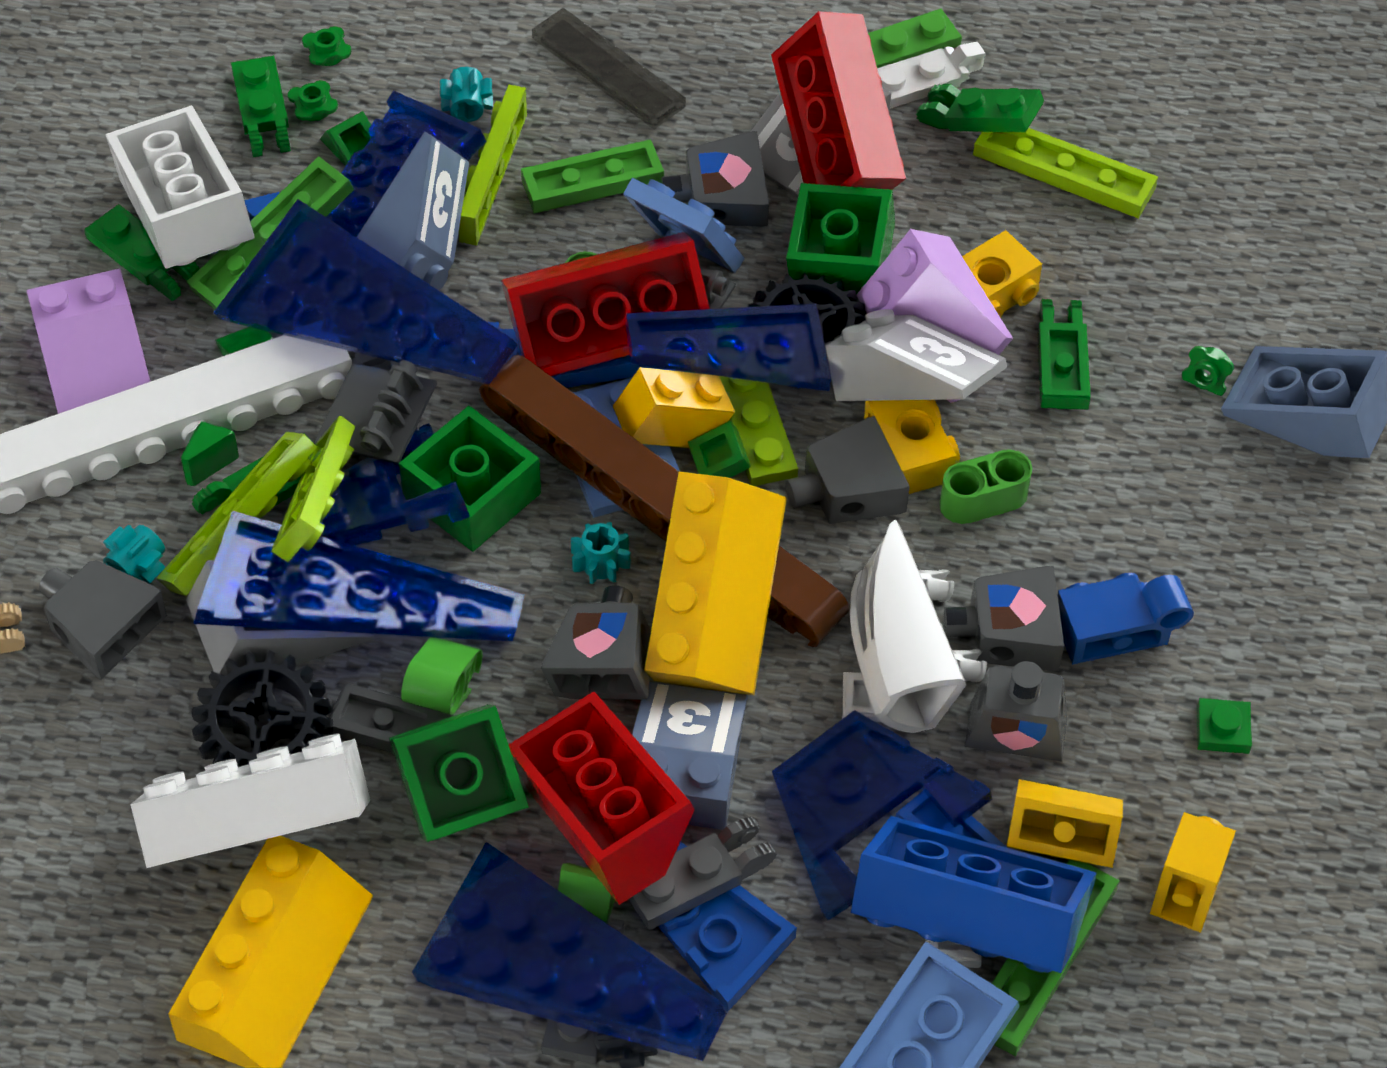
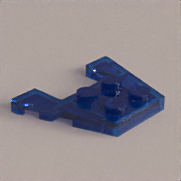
M430 423L414 431L401 461L434 434ZM367 457L342 471L345 475L331 495L335 502L328 514L320 522L325 525V528L316 543L320 552L325 553L380 540L383 536L381 533L383 529L407 524L410 532L428 528L429 522L427 519L449 514L451 521L456 522L469 518L470 515L456 482L406 501L396 477L400 474L399 464Z
M856 710L852 711L772 771L821 911L827 920L832 919L852 906L857 880L855 874L839 857L836 851L920 789L923 790L954 827H957L992 800L990 789L976 779L973 782L955 772L953 766L937 757L933 759L913 748L910 741Z

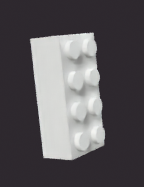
M192 105L105 134L119 179L165 269L176 265L190 264L199 257L219 250L236 248L242 242L255 238L242 191Z
M333 734L309 741V746L302 748V752L289 754L288 746L279 747L256 754L257 759L249 761V765L238 767L236 759H230L205 766V771L196 774L195 778L186 780L184 772H176L153 779V784L143 787L144 794L130 804L146 868L359 817L370 802V796L356 740L352 739L341 742L340 734Z

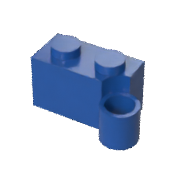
M1124 573L1106 581L1091 584L1084 582L1076 583L1066 589L1058 590L1057 594L1063 642L1072 665L1167 645L1171 631L1186 625L1194 616L1180 578L1175 575H1163L1149 582H1140L1137 574Z

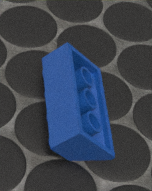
M890 816L861 854L851 913L866 917L870 923L876 926H898L918 932L922 938L929 941H950L968 946L974 953L981 956H1003L1023 962L1024 966L1033 971H1055L1062 973L1074 951L1097 872Z

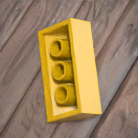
M678 472L644 669L654 681L755 695L787 500L785 496L728 477Z
M283 836L268 838L168 1013L176 1041L244 1068H282L368 908L373 895L320 850Z

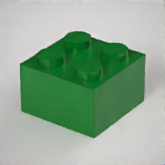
M801 183L786 257L789 276L794 280H798L806 272L809 279L818 280L824 274L827 283L833 284L841 280L844 291L856 290L857 295L890 254L895 228L893 191L889 189Z
M469 405L399 462L403 498L472 552L541 494L540 458Z
M487 704L389 738L420 835L426 842L529 807L495 705Z

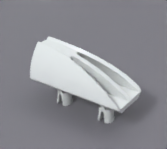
M896 520L889 524L885 537L864 569L855 576L850 599V623L857 660L875 716L882 723L893 729L916 733L935 728L966 687L965 681L980 682L983 680L986 674L987 662L976 661L982 653L979 649L970 651L951 649L931 601L947 602L951 599L954 591V581H945L950 571L918 570L902 529Z

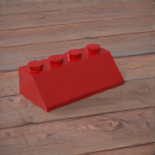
M818 11L771 54L803 183L893 190L906 179L864 16L863 14Z
M685 232L501 280L512 326L522 356L550 376L715 332L695 243Z
M595 691L509 744L516 769L527 790L619 905L666 875L694 813V807L690 800Z

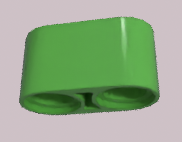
M1002 450L950 466L945 471L939 504L941 513L946 519L954 523L966 524L1022 507L1027 501L1033 469L1031 461L1019 451Z
M431 636L408 665L401 689L402 701L454 715L471 693L472 689L468 688L473 673L480 672L483 657L482 650Z

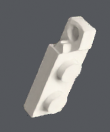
M978 42L959 45L955 50L952 47L940 48L877 68L881 77L882 87L891 92L890 109L926 98L934 85L951 84L956 88L960 87L962 82L969 79L971 72L980 70L983 67L985 52Z

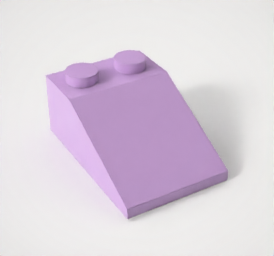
M910 229L856 295L860 302L865 303L867 314L877 310L890 309L894 311V315H914L998 355L1013 339L955 244L948 236ZM950 399L948 401L952 403L960 399Z
M120 268L26 290L58 414L150 382Z

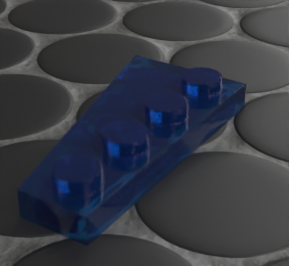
M816 304L626 314L625 327L631 364L822 391L830 390L832 378Z

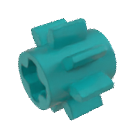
M473 67L453 69V72L450 74V80H440L441 110H450L451 116L461 122L478 120L483 115L484 109H493L492 79H483L481 72Z
M612 522L593 525L585 524L582 538L571 537L573 572L576 573L584 570L589 576L590 584H594L597 579L607 578L613 583L617 582L616 572L618 569H630L631 552L628 551V533L619 535L616 529L612 527Z
M127 525L124 529L119 526L103 542L110 550L103 559L104 564L139 580H144L148 584L165 569V566L159 561L166 550L165 545L155 532L144 525H138L135 529L131 525Z

